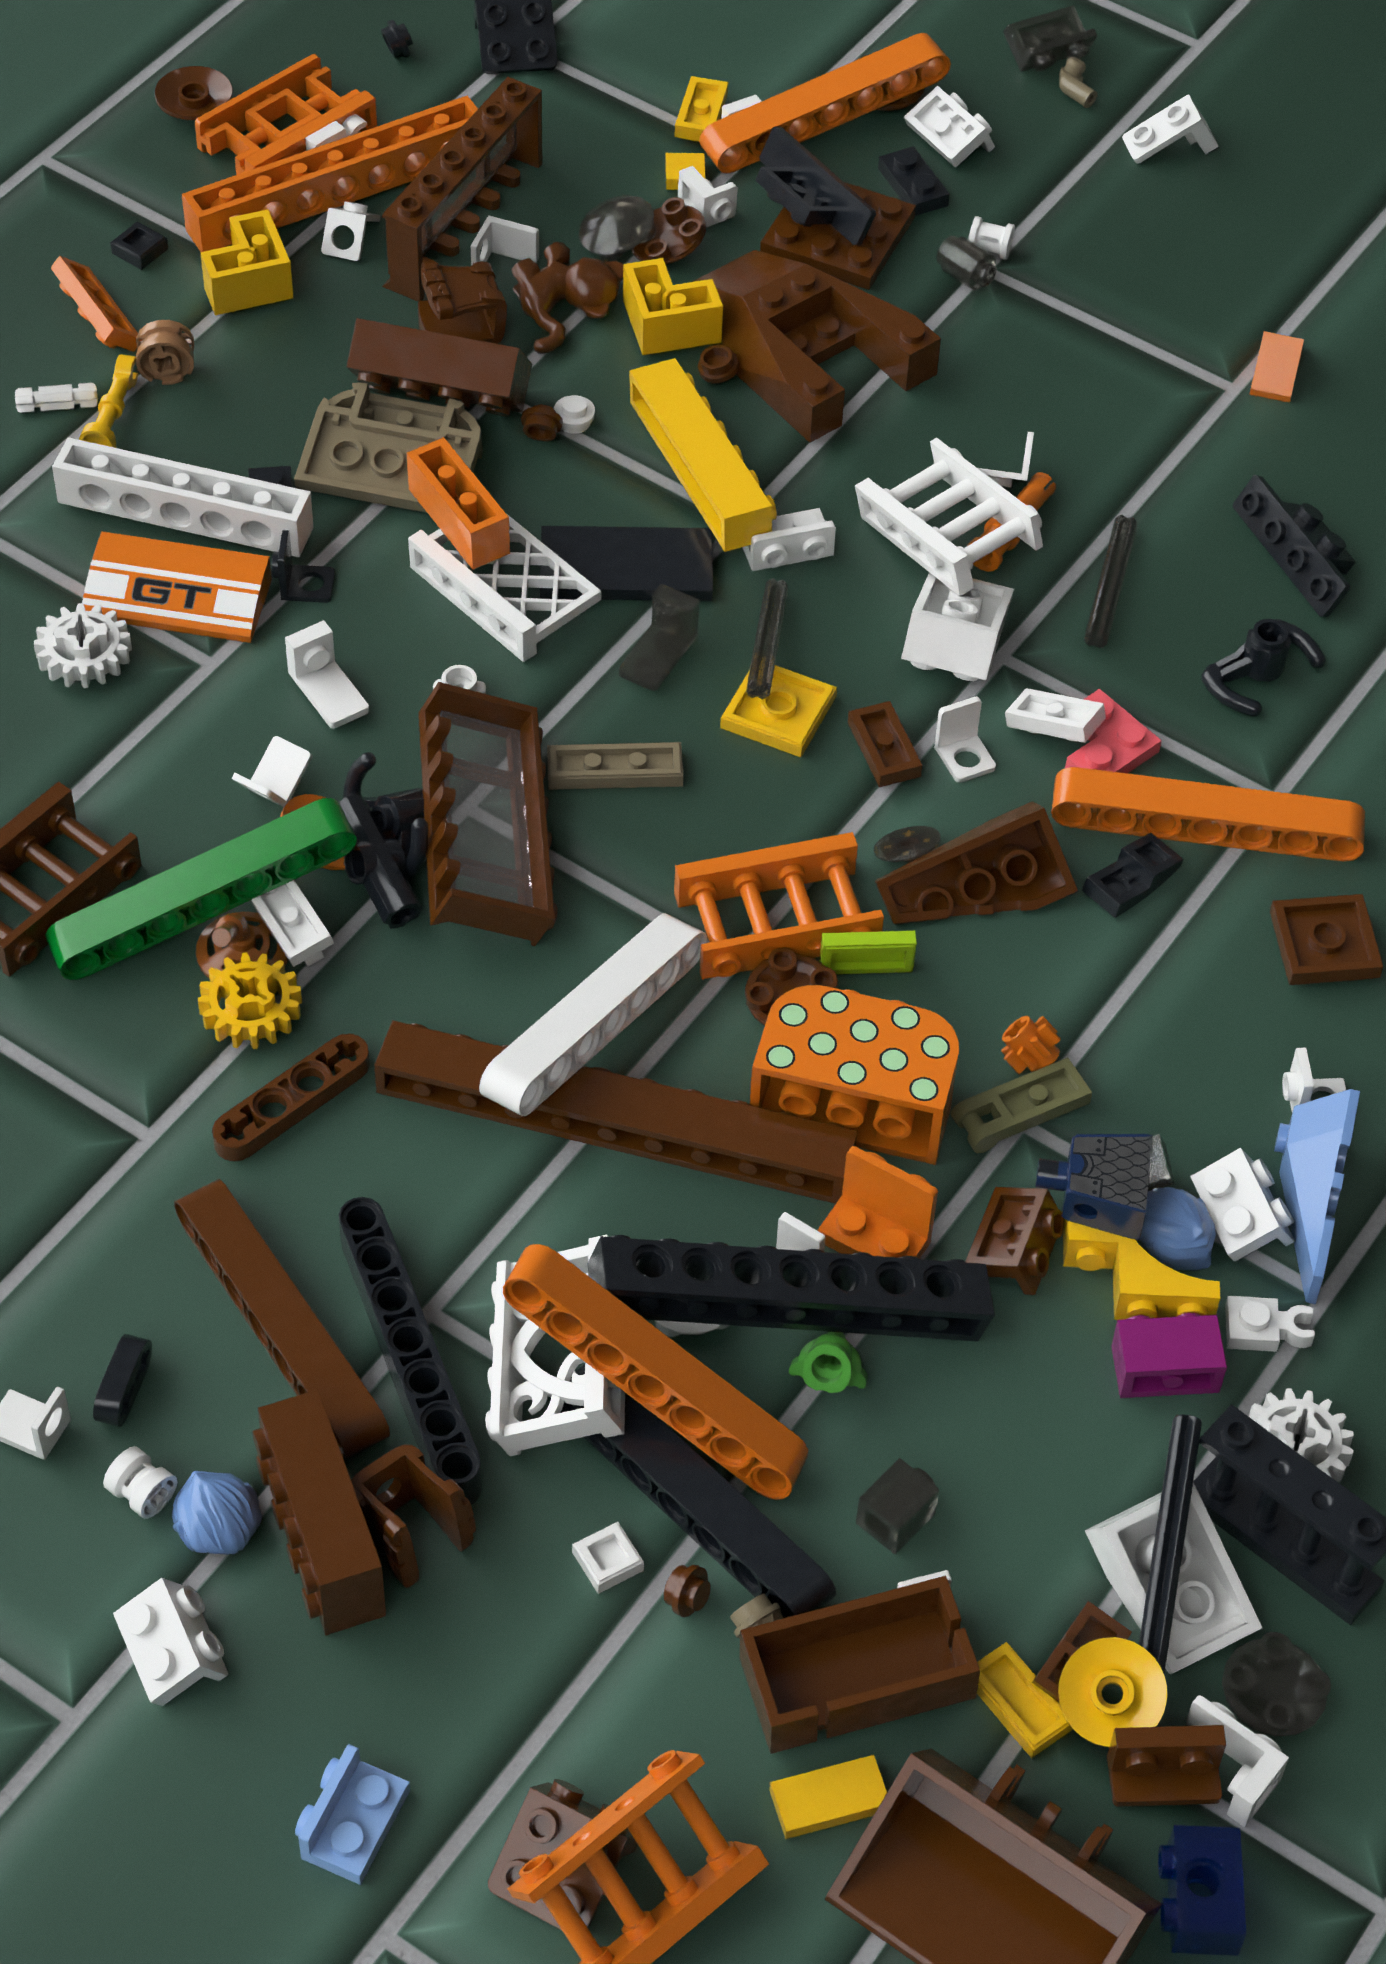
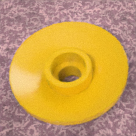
M1100 1638L1088 1642L1077 1649L1066 1662L1059 1680V1703L1066 1721L1077 1734L1093 1744L1110 1747L1115 1728L1156 1727L1166 1707L1167 1684L1159 1663L1144 1647L1123 1638ZM1108 1684L1118 1685L1123 1692V1698L1116 1704H1109L1102 1697V1689Z

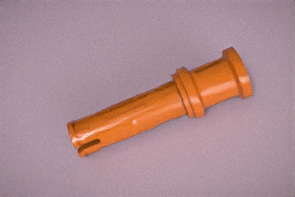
M1037 472L1031 477V480L1016 498L1025 505L1033 506L1038 511L1045 501L1053 495L1056 490V484L1053 482L1044 490V487L1052 478L1046 473ZM991 517L986 522L981 536L973 538L968 545L999 528L1002 524L997 519ZM1020 538L1012 539L975 561L973 565L986 572L998 569L1003 561L1002 556L1006 551L1014 549L1018 545Z

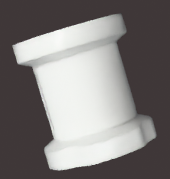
M975 216L969 234L967 251L975 252L978 249L999 254L1001 259L1007 260L1013 243L1015 225L1008 223L1004 227L983 222L982 217Z

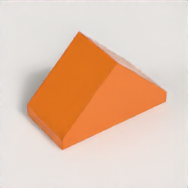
M1264 331L1249 395L1290 403L1305 343L1304 339Z

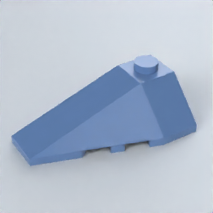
M1348 1089L1294 1106L1289 1125L1280 1123L1274 1151L1283 1153L1279 1173L1285 1203L1294 1220L1290 1227L1295 1240L1294 1247L1307 1303L1316 1304L1324 1279L1335 1224V1218H1332V1216L1335 1215L1344 1179L1342 1172L1347 1151L1351 1144L1360 1095L1358 1090Z

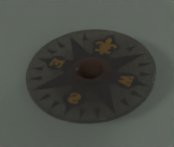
M911 826L898 829L885 835L875 844L874 854L880 860L888 862L912 861L934 850L940 843L941 836L938 830L928 826Z

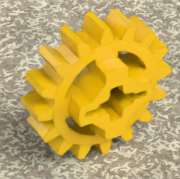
M242 953L240 963L235 964L227 957L224 959L225 969L223 971L212 967L208 970L210 982L203 981L200 983L201 997L198 998L199 1013L203 1016L205 1029H214L217 1041L220 1042L230 1036L232 1037L233 1048H238L243 1040H250L252 1048L258 1049L259 1039L266 1038L271 1044L277 1043L276 1032L278 1030L287 1034L292 1032L291 1020H299L301 1017V986H297V978L294 971L285 973V965L282 960L275 962L271 966L268 964L267 954L262 953L256 962L250 961L248 953ZM277 991L281 995L279 1004L275 1002V993ZM221 997L225 999L226 1008L223 1010L219 1006Z

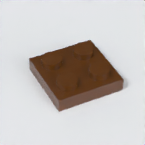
M1363 894L1272 901L1270 915L1289 985L1376 979L1381 977L1383 963Z

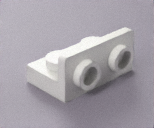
M938 85L904 116L907 125L955 168L980 145L988 152L995 148L989 135L992 132V128L988 122L978 113L973 117L967 112L968 107L956 93L953 92L951 95H948Z
M820 508L777 516L776 520L772 521V532L752 536L751 545L743 547L752 571L834 556L836 527L833 521L824 520Z

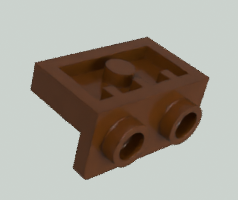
M995 1187L965 1262L986 1264L988 1277L1015 1278L1025 1295H1035L1041 1278L1045 1277L1048 1272L1049 1258L1056 1239L1061 1237L1064 1229L1062 1212L1058 1209L1049 1190L1042 1188Z
M1224 1725L1115 1728L1107 1754L1113 1804L1117 1807L1218 1804L1222 1797L1219 1766L1226 1748Z

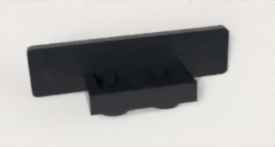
M773 127L760 155V161L766 167H761L755 181L767 191V196L772 201L782 204L791 212V218L798 224L806 227H811L813 224H831L853 245H861L876 216V211L782 127Z
M1254 475L1234 501L1233 508L1318 615L1329 617L1350 590V584L1342 574L1346 575L1355 564V560L1346 551L1344 540L1331 532L1322 521L1323 515L1317 508L1307 503L1299 505L1283 502L1262 476Z

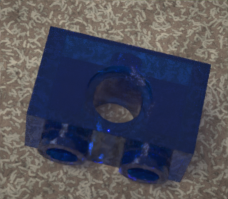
M1174 1825L1168 1844L1160 1845L1158 1852L1159 1878L1168 1879L1169 1898L1163 1897L1161 1900V1931L1170 1932L1171 1953L1238 1956L1246 1937L1240 1828ZM1191 1883L1203 1884L1210 1889L1213 1895L1209 1897L1198 1896L1189 1889L1188 1885Z

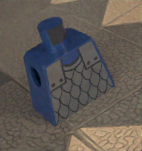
M1077 1134L1072 1137L1067 1162L1039 1158L1035 1187L1064 1191L1062 1217L1065 1220L1130 1239L1140 1240L1146 1214L1152 1135Z

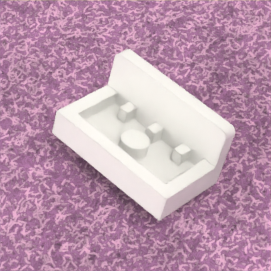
M1239 1148L1190 1176L1215 1224L1216 1232L1227 1255L1234 1262L1276 1238L1285 1246L1295 1242L1288 1228L1289 1225L1294 1223L1292 1215L1280 1197L1274 1200L1269 1186L1275 1184L1267 1166L1260 1158L1253 1161Z
M160 1578L113 1613L150 1702L160 1706H164L203 1676L216 1681H221L228 1676V1671L222 1660L224 1655L223 1646L215 1634L208 1628L202 1614L205 1611V1606L201 1597L192 1587L184 1586L165 1578Z

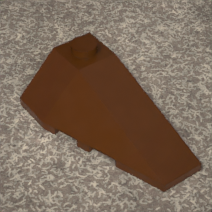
M1033 801L993 818L875 880L893 924L947 919L952 916L972 914L987 915L994 914V912L1012 910H1037L1078 891L1046 810Z

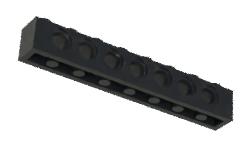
M614 1235L610 1237L600 1236L587 1263L588 1276L645 1320L979 1341L995 1316L986 1264L967 1263L960 1259L938 1261L919 1259L915 1256L897 1258L872 1256L865 1252L841 1254L827 1253L820 1249L799 1251L777 1249L768 1245L743 1247L729 1246L723 1242L702 1244L680 1242L671 1238L646 1240L632 1239L625 1235Z

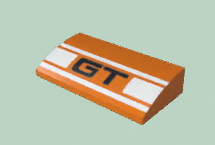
M101 531L90 565L82 603L85 611H91L96 604L101 605L103 615L114 610L117 614V621L125 620L128 625L251 643L272 581L270 556Z

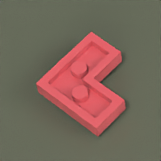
M1098 689L1084 700L1104 703L1106 719L1088 739L1089 743L1067 757L1065 768L1080 767L1129 773L1159 753L1162 740L1101 689Z

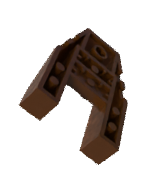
M753 250L692 281L713 279L723 305L722 342L719 344L729 347L736 354L739 362V369L736 375L809 443L841 427L843 421L845 389L818 365L852 346H856L905 391L937 375L941 338L920 319L806 263Z

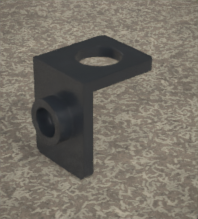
M282 530L279 552H273L271 566L272 577L279 578L281 600L329 603L332 597L335 569L324 566L293 565L290 531ZM306 577H318L324 582L323 586L315 591H306L299 586L300 581Z

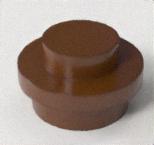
M713 345L706 348L701 353L698 362V371L701 378L710 383L725 382L734 377L739 369L736 354L725 345Z
M538 404L523 411L521 423L524 426L523 432L529 438L537 441H551L556 437V433L561 431L563 419L552 407Z
M679 1565L670 1574L664 1589V1601L667 1605L672 1606L675 1614L684 1618L689 1617L695 1611H700L705 1606L711 1591L706 1569L698 1565H691L689 1567Z

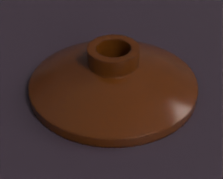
M187 66L175 69L164 75L155 87V100L159 108L166 114L183 120H196L198 117L231 100L233 96L230 80L220 71L204 66Z

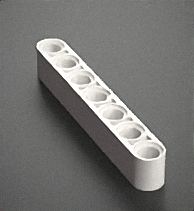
M666 913L659 915L488 1064L480 1080L479 1090L481 1095L521 1116L530 1114L700 960L701 944L707 943L706 933Z

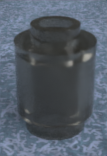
M954 235L948 237L941 244L937 252L936 260L941 265L942 271L972 290H979L982 287L988 286L995 278L997 272L995 256L966 237L958 238Z

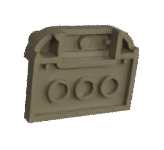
M352 383L353 389L343 391L329 400L324 397L320 402L294 481L297 489L427 513L409 490L406 453L444 437L469 469L474 472L477 459H482L483 455L481 429L476 419L465 410L464 403L449 398L447 407L373 394L370 393L368 383Z

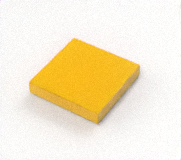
M756 659L720 720V728L802 757L833 704L837 694V687Z

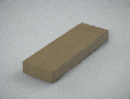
M681 742L547 745L549 790L683 786Z

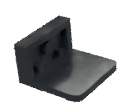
M475 0L474 25L475 29H478L481 68L484 73L500 74L553 70L557 66L558 59L551 0Z

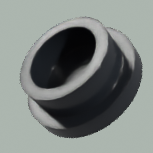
M393 19L388 21V26L381 29V33L392 56L395 58L401 54L404 57L410 55L408 46L412 45L413 41L404 23L397 26Z

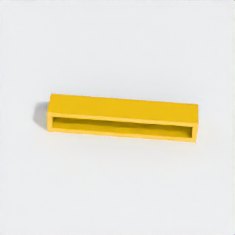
M676 358L629 370L630 403L724 552L751 545V538L754 535L772 532V521L777 518L776 506L772 497L764 494L760 488L755 471L749 470L743 462L740 448L737 445H732L729 441L723 422L721 420L716 421L712 415L709 402L705 396L701 397L697 392L692 375L689 372H684Z

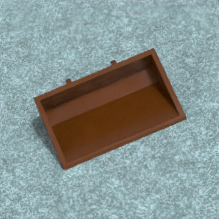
M932 1748L909 1755L825 1898L826 1901L916 1964H1126L1162 1906L1160 1902L1098 1861L1112 1835L1113 1829L1105 1823L1102 1827L1097 1826L1082 1849H1080L1052 1830L1062 1812V1808L1050 1801L1037 1820L1010 1802L1026 1770L1017 1764L1014 1769L1009 1767L992 1790Z

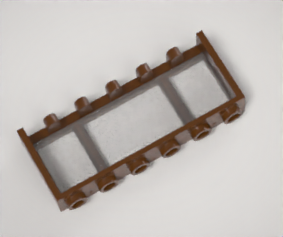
M507 77L384 211L382 218L386 219L388 274L390 278L382 287L415 301H422L424 299V288L421 281V265L425 262H434V260L424 257L430 249L451 257L459 254V240L445 232L450 226L468 233H476L480 230V217L466 209L471 203L488 210H497L500 207V194L486 187L492 180L511 188L520 185V171L506 165L511 158L536 168L543 164L541 89Z
M438 682L418 713L424 819L428 822L426 857L430 926L449 921L530 940L531 945L536 946L544 933L553 928L558 913L557 904L553 903L552 885L555 872L554 868L550 866L549 857L552 836L551 832L547 831L546 814L549 800L547 796H544L543 780L546 765L541 760L540 746L543 739V730L538 724L537 707Z

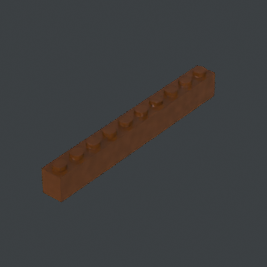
M392 1020L374 1065L376 1093L834 1204L842 1196L846 1154L851 1146H856L858 1131L847 1129L837 1123H822L798 1117L790 1112H775L754 1107L744 1101H729L705 1095L694 1089L683 1090L662 1085L648 1078L637 1079L612 1073L602 1067H581L527 1116H521L484 1097L479 1090L480 1080L488 1064L509 1045L499 1046L474 1040L463 1034L452 1035L431 1030L417 1023L406 1024Z

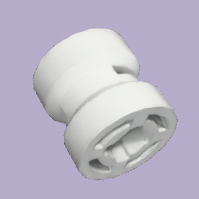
M137 1446L129 1447L112 1462L103 1481L104 1488L118 1498H127L130 1508L144 1519L153 1517L166 1506L172 1498L178 1483L177 1478L165 1468H155L151 1464V1457Z

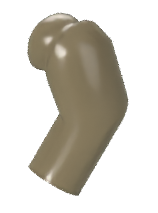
M1070 57L1067 59L1065 67L1060 69L1059 87L1065 95L1085 108H1089L1095 102L1097 92L1083 83L1082 73L1086 69L1085 63L1076 57Z

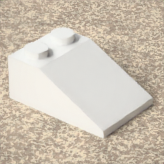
M929 572L912 610L901 659L911 661L913 666L924 670L939 668L951 671L957 678L966 681L987 680L1014 589L972 578L974 588L962 596H958Z
M1194 1483L1165 1667L1169 1674H1173L1262 1628ZM1162 1492L1085 1530L1107 1579L1140 1630Z

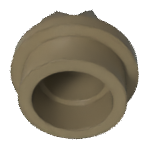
M763 1593L737 1609L730 1618L736 1626L733 1633L740 1639V1630L783 1619L779 1604H772L767 1595Z

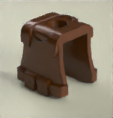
M436 261L422 263L421 281L428 300L418 302L420 330L496 344L500 343L505 333L507 305L495 281L496 276L491 264L480 261L473 263L472 266L452 267L437 265Z
M401 1445L392 1449L363 1468L351 1479L372 1540H376L386 1552L390 1569L394 1571V1576L404 1587L408 1588L419 1581V1570L407 1526L393 1512L413 1498L431 1515L460 1552L472 1544L476 1526L470 1501L465 1497L463 1489L453 1479L443 1481L425 1465L424 1454L415 1446ZM394 1478L386 1491L376 1495L383 1483Z

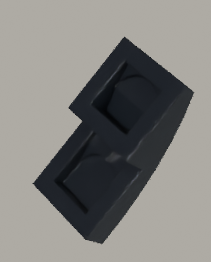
M1149 833L1123 847L1115 863L1088 876L1082 891L1116 918L1161 886L1181 867L1184 859L1155 835Z

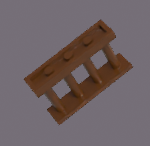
M59 781L0 829V891L32 913L30 917L14 930L0 920V961L2 971L8 977L13 975L22 966L33 962L39 952L48 945L45 935L52 924L99 902L123 881L130 880L136 874L138 868L142 866L138 837L130 832L115 846H112L76 820L72 790ZM65 834L96 856L98 860L80 874L43 847L57 835ZM31 861L66 887L47 902L10 874L24 862Z

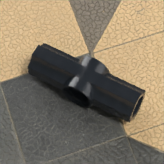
M360 794L346 796L339 803L357 837L355 848L344 856L347 876L356 885L364 884L384 924H388L390 929L403 927L411 920L416 919L423 908L404 874L405 856L402 846L394 838H385L366 800H362Z

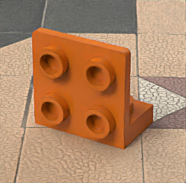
M851 1146L846 1154L842 1196L817 1231L825 1235V1246L841 1254L865 1252L872 1256L897 1258L915 1256L920 1259L931 1243L938 1189L922 1176L909 1174L887 1163L877 1153L866 1152L856 1146Z

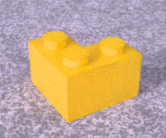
M268 209L230 217L232 246L200 252L204 289L215 316L293 299L291 262Z
M663 258L623 264V302L642 355L722 342L723 305L713 279L673 285Z

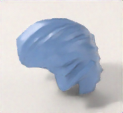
M1164 1187L1148 1191L1140 1240H1136L1139 1245L1159 1262L1174 1270L1196 1271L1208 1268L1211 1265V1252L1216 1232L1215 1224L1203 1200L1194 1197L1183 1189Z
M193 1471L175 1497L172 1510L173 1529L192 1552L224 1555L236 1554L244 1549L256 1529L260 1526L262 1514L257 1494L249 1483H244L231 1473Z

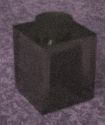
M899 1458L859 1498L856 1524L893 1554H896L935 1515L939 1489L924 1470L917 1467L912 1468Z

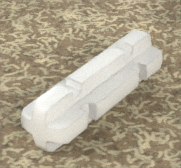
M92 382L78 383V388H73L72 384L38 386L39 391H33L32 387L15 390V404L17 411L20 413L35 412V408H40L41 412L75 409L74 405L79 404L81 409L94 408L98 404L97 388Z

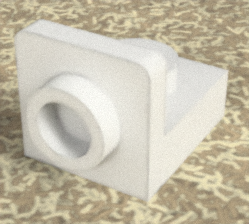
M693 166L679 171L678 197L684 200L685 205L692 206L702 213L706 227L723 222L736 215L738 187L733 182L713 188L711 182L708 179H704Z

